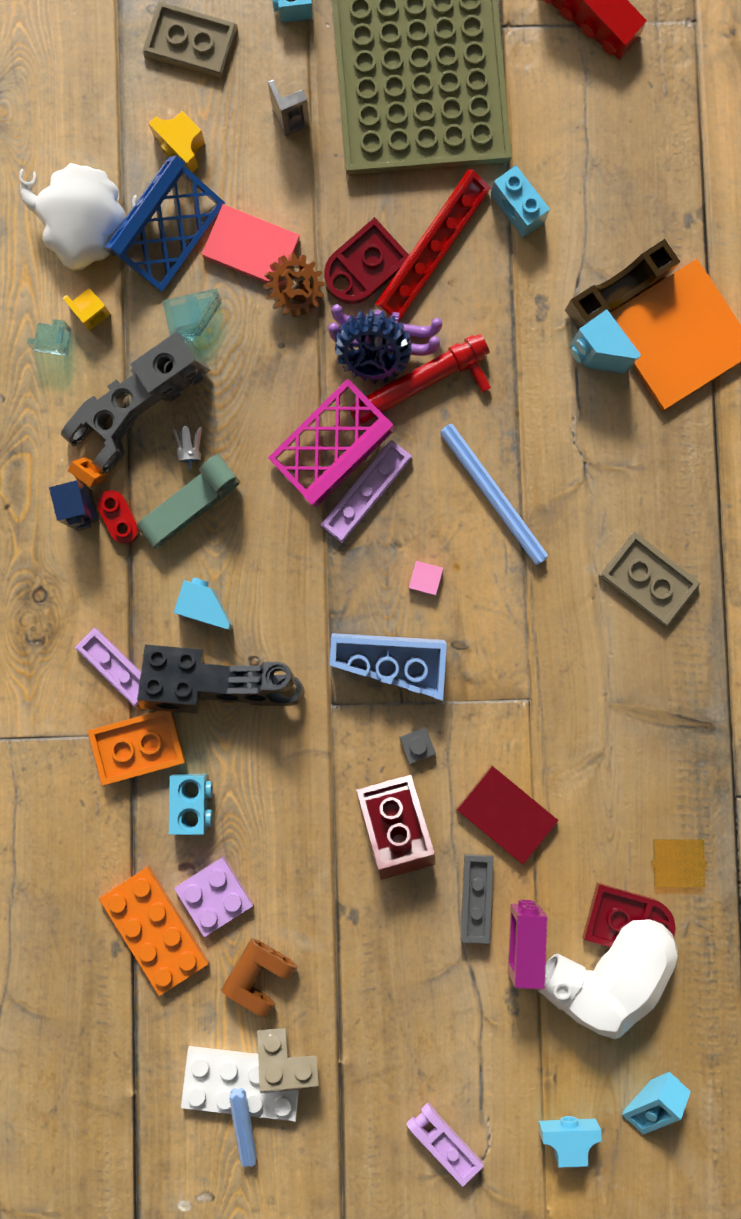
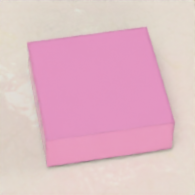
M416 561L409 589L436 596L443 568Z

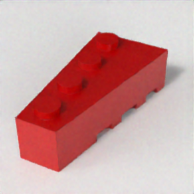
M543 0L548 4H552L566 20L574 22L587 37L595 39L608 54L614 55L619 60L641 36L647 22L628 0Z

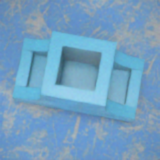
M564 1116L560 1120L539 1121V1134L542 1142L554 1148V1156L559 1167L588 1166V1152L594 1144L602 1142L601 1128L596 1119H578L573 1116Z

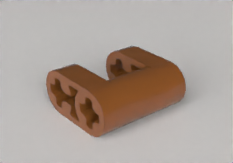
M251 938L221 991L227 997L256 1015L267 1018L274 1008L275 1002L269 996L254 988V983L263 968L285 980H290L297 969V965L267 944Z

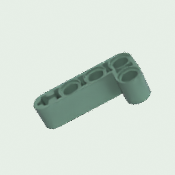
M219 454L208 459L199 468L200 475L150 512L136 525L153 549L162 546L240 484V480Z

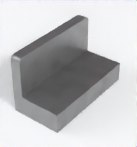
M274 80L267 81L272 109L284 136H289L310 127L308 102L303 89L281 98Z

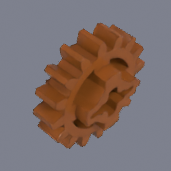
M292 253L288 255V259L283 255L278 258V263L273 262L269 265L273 272L265 273L264 277L270 281L263 285V288L270 290V294L266 296V299L275 300L273 309L282 307V315L285 316L291 311L292 316L297 317L300 316V312L303 315L310 313V308L313 309L319 305L315 299L323 297L324 294L318 291V289L324 286L325 282L318 281L317 277L322 272H315L313 270L316 264L314 261L307 264L305 255L300 256L297 260L296 254ZM286 267H296L300 270L293 272L290 268L287 269ZM293 280L296 282V285H295V287H294L296 290H293V288H292V286H293V284H294V283H293ZM290 299H295L297 302L301 301L302 303L293 304L288 301Z

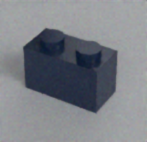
M78 480L49 487L58 522L75 528V531L91 528V523L99 521L90 488Z

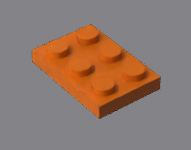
M157 711L88 730L102 786L186 763L174 714L171 711Z

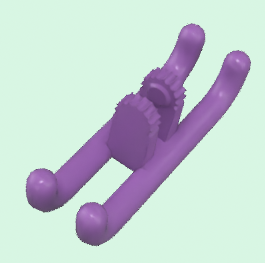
M338 304L334 305L331 309L333 319L337 323H331L328 327L329 335L334 341L336 340L337 333L340 331L338 324L347 323L350 317L343 313L342 307ZM375 310V315H380L382 311ZM393 312V315L396 319V324L399 320V313ZM433 319L430 326L403 324L404 331H409L410 336L431 337L428 344H412L411 355L427 356L438 350L440 339L435 335L442 328L441 319ZM354 340L352 342L353 347L359 348L358 342ZM392 344L388 346V352L395 351Z

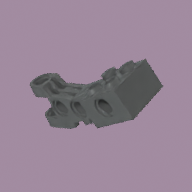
M176 331L130 364L132 376L122 383H119L118 380L113 381L107 386L110 391L98 400L95 396L86 400L62 429L61 436L72 446L81 443L93 429L106 439L104 443L106 446L97 455L94 462H91L102 473L110 471L125 455L121 439L141 413L160 400L173 401L183 394V389L190 384L196 385L206 378L205 374L211 371L194 343ZM130 395L131 403L128 407L124 408L123 400L126 396ZM112 416L113 425L107 430L105 422Z

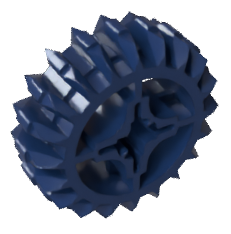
M372 309L368 315H365L361 310L357 314V318L350 315L347 323L343 322L339 333L336 335L335 354L338 355V364H344V372L352 371L353 378L361 376L363 383L367 379H372L374 384L378 379H382L386 383L389 376L396 379L398 373L403 372L406 364L410 361L412 343L409 340V331H404L403 322L395 324V316L386 318L384 310L380 315H375ZM354 340L358 342L359 348L357 350L352 345ZM392 344L395 351L393 354L390 355L388 352V346Z

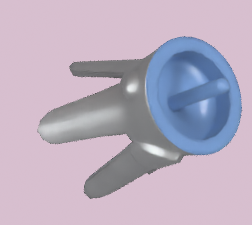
M184 426L182 431L179 432L180 441L176 430L173 428L178 444L177 455L179 462H189V469H192L191 462L201 461L199 447L202 427H199L195 432L193 447L187 426Z

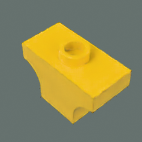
M183 111L170 120H163L157 116L154 117L148 124L153 136L162 144L160 148L168 158L177 155L185 162L184 166L193 173L199 168L195 158L196 152L205 144L201 129Z

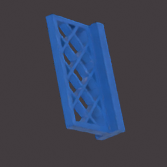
M177 155L166 160L104 247V249L113 256L116 255L160 292H163L221 210L222 205L225 204L218 195L184 166L185 162ZM182 174L191 182L192 194H178L177 181ZM197 188L200 189L203 193H197ZM173 190V195L167 196ZM198 196H207L215 203L209 213L200 214ZM193 197L195 214L181 216L179 198ZM164 199H174L176 216L162 217L161 204ZM156 212L157 218H152V216ZM201 217H206L201 223ZM177 219L179 237L165 238L163 221ZM182 219H196L197 230L194 235L184 236ZM158 221L160 239L146 240L145 226L148 222ZM140 235L141 241H135L137 237ZM185 239H190L189 242H188L187 245H186V244H185ZM180 240L181 253L177 258L168 259L166 241ZM161 242L163 259L149 261L147 243ZM142 244L144 261L134 262L125 254L132 245ZM175 261L170 267L169 262ZM164 262L165 276L159 283L151 275L150 264ZM139 265H145L146 271L142 269Z

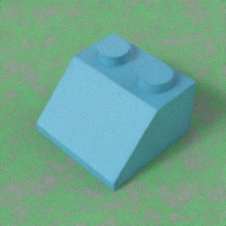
M607 309L581 327L569 345L573 358L578 363L582 362L586 368L623 374L641 356Z

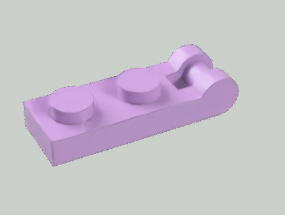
M427 1102L421 1108L422 1112L416 1118L412 1117L406 1124L410 1131L463 1187L484 1167L483 1161L443 1120L435 1108ZM431 1122L435 1127L428 1133L424 1126Z

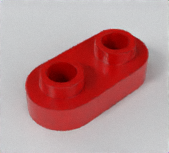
M114 490L102 493L98 499L97 507L111 537L121 544L133 543L138 538L140 531L136 527L138 523L126 498ZM114 499L116 502L115 507L108 509V501ZM126 524L128 526L127 532L120 534V526Z

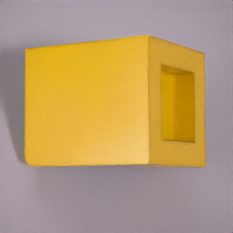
M90 288L73 301L68 295L63 297L64 301L89 331L111 315L103 302Z

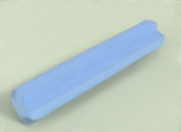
M234 1088L230 1092L229 1100L240 1163L243 1167H253L256 1164L257 1155L246 1091L243 1088Z

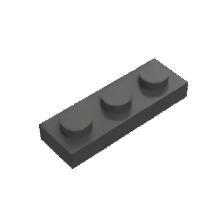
M464 854L461 942L490 944L493 855Z

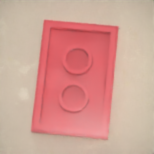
M223 204L202 256L207 260L269 283L270 280L264 277L265 273L273 272L269 265L273 262L278 263V258L283 255L288 259V255L295 252L300 235Z

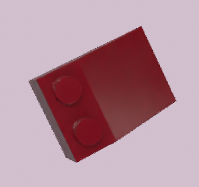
M411 775L357 790L380 880L436 865L435 853Z

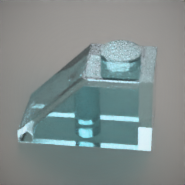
M217 288L162 301L170 335L177 331L190 341H193L196 336L202 335L222 303Z

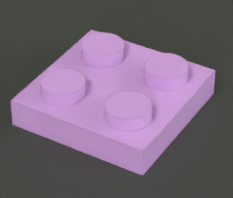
M224 856L174 888L204 937L254 905Z

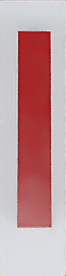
M473 169L467 170L375 304L378 309L384 310L385 315L389 318L393 315V312L399 313L398 323L491 189Z

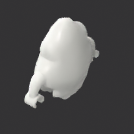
M70 163L64 169L54 172L51 176L50 186L43 189L37 196L32 192V187L38 182L36 173H33V179L30 182H26L23 180L24 169L20 170L19 179L21 181L20 193L25 206L30 211L36 213L40 221L45 225L42 241L48 249L57 255L65 267L71 270H82L94 261L104 260L110 255L104 247L126 218V213L118 203V187L110 181L105 171ZM136 195L132 199L133 207L136 203Z

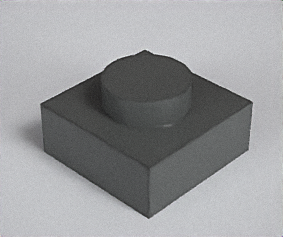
M426 727L400 736L409 764L436 754Z

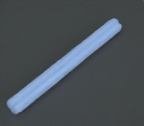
M449 424L444 427L440 432L442 438L534 564L542 563L548 558V554L454 425Z

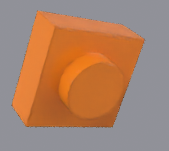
M86 456L73 461L67 470L75 476L76 480L89 487L103 482L108 472L102 473L91 463L93 461Z

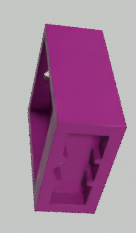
M518 900V904H511L508 974L515 988L545 989L548 917L533 900Z

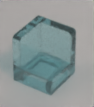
M53 319L52 325L38 323L35 339L28 338L27 344L37 352L67 356L72 329L63 320Z

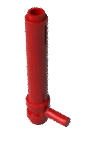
M481 334L476 336L470 335L464 339L463 343L459 344L457 342L450 346L447 352L366 397L383 413L457 371L462 372L468 368L483 393L492 388L479 365V362L484 360L485 356L490 353L488 345ZM360 400V407H367V406ZM350 411V414L352 415L355 421L356 411ZM360 411V422L364 423L376 415L372 411Z

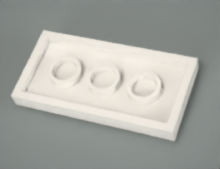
M189 1046L181 1108L232 1114L229 1100L230 1092L234 1088H243L246 1091L250 1116L296 1121L299 1090L260 1094L258 1054Z

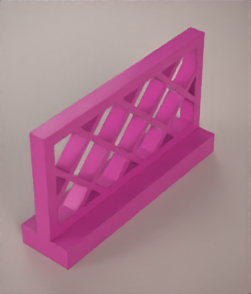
M347 379L268 459L303 494L304 498L317 508L396 428ZM348 388L356 395V407H340V396ZM360 400H361L367 407H360ZM336 401V407H330ZM325 411H336L335 427H320V416ZM340 411H356L355 427H340ZM360 411H372L379 418L370 427H359ZM316 421V427H310ZM305 431H316L315 447H300V436ZM320 431H335V447H320ZM340 431H355V442L350 447H339ZM359 431H365V432L359 437ZM285 451H296L295 466H283L277 458ZM300 451H315V467L300 466ZM320 451H335V462L330 467H319ZM339 451H345V452L339 457ZM288 470H295V477ZM300 470L315 471L314 482L307 489L299 482ZM319 471H325V472L319 477Z

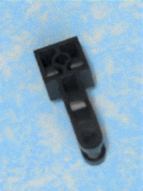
M145 644L137 701L140 709L198 714L199 700H220L226 703L243 702L260 706H294L301 702L305 690L303 684L294 676L291 669L282 662H263L260 666L204 664L202 649ZM283 671L286 675H274V673ZM293 684H295L297 688L296 693L292 697H284L282 693L292 688Z

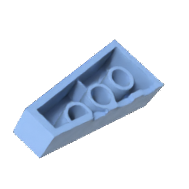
M332 633L330 666L362 676H368L381 682L397 685L443 701L447 643L445 640Z

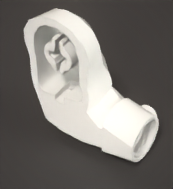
M633 920L622 927L612 947L602 956L594 971L586 970L584 966L558 953L554 954L546 963L545 989L536 990L559 1010L562 1009L577 1023L599 1035L617 1039L654 1009L675 969L678 947L673 934L662 924L652 920Z

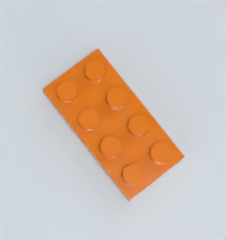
M147 866L98 898L159 996L208 965V959L150 866Z

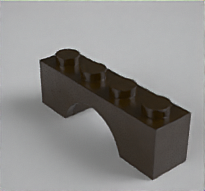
M663 239L640 254L630 265L612 278L599 285H592L572 298L565 311L579 330L606 309L611 313L672 274L679 265L680 260L668 242Z

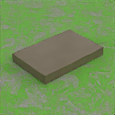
M158 1L142 52L144 57L222 79L238 30L237 23Z
M635 531L631 533L598 575L664 628L668 627L701 584Z

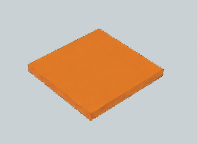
M698 259L690 262L610 313L641 354L640 358L634 363L633 368L662 412L741 362V324Z

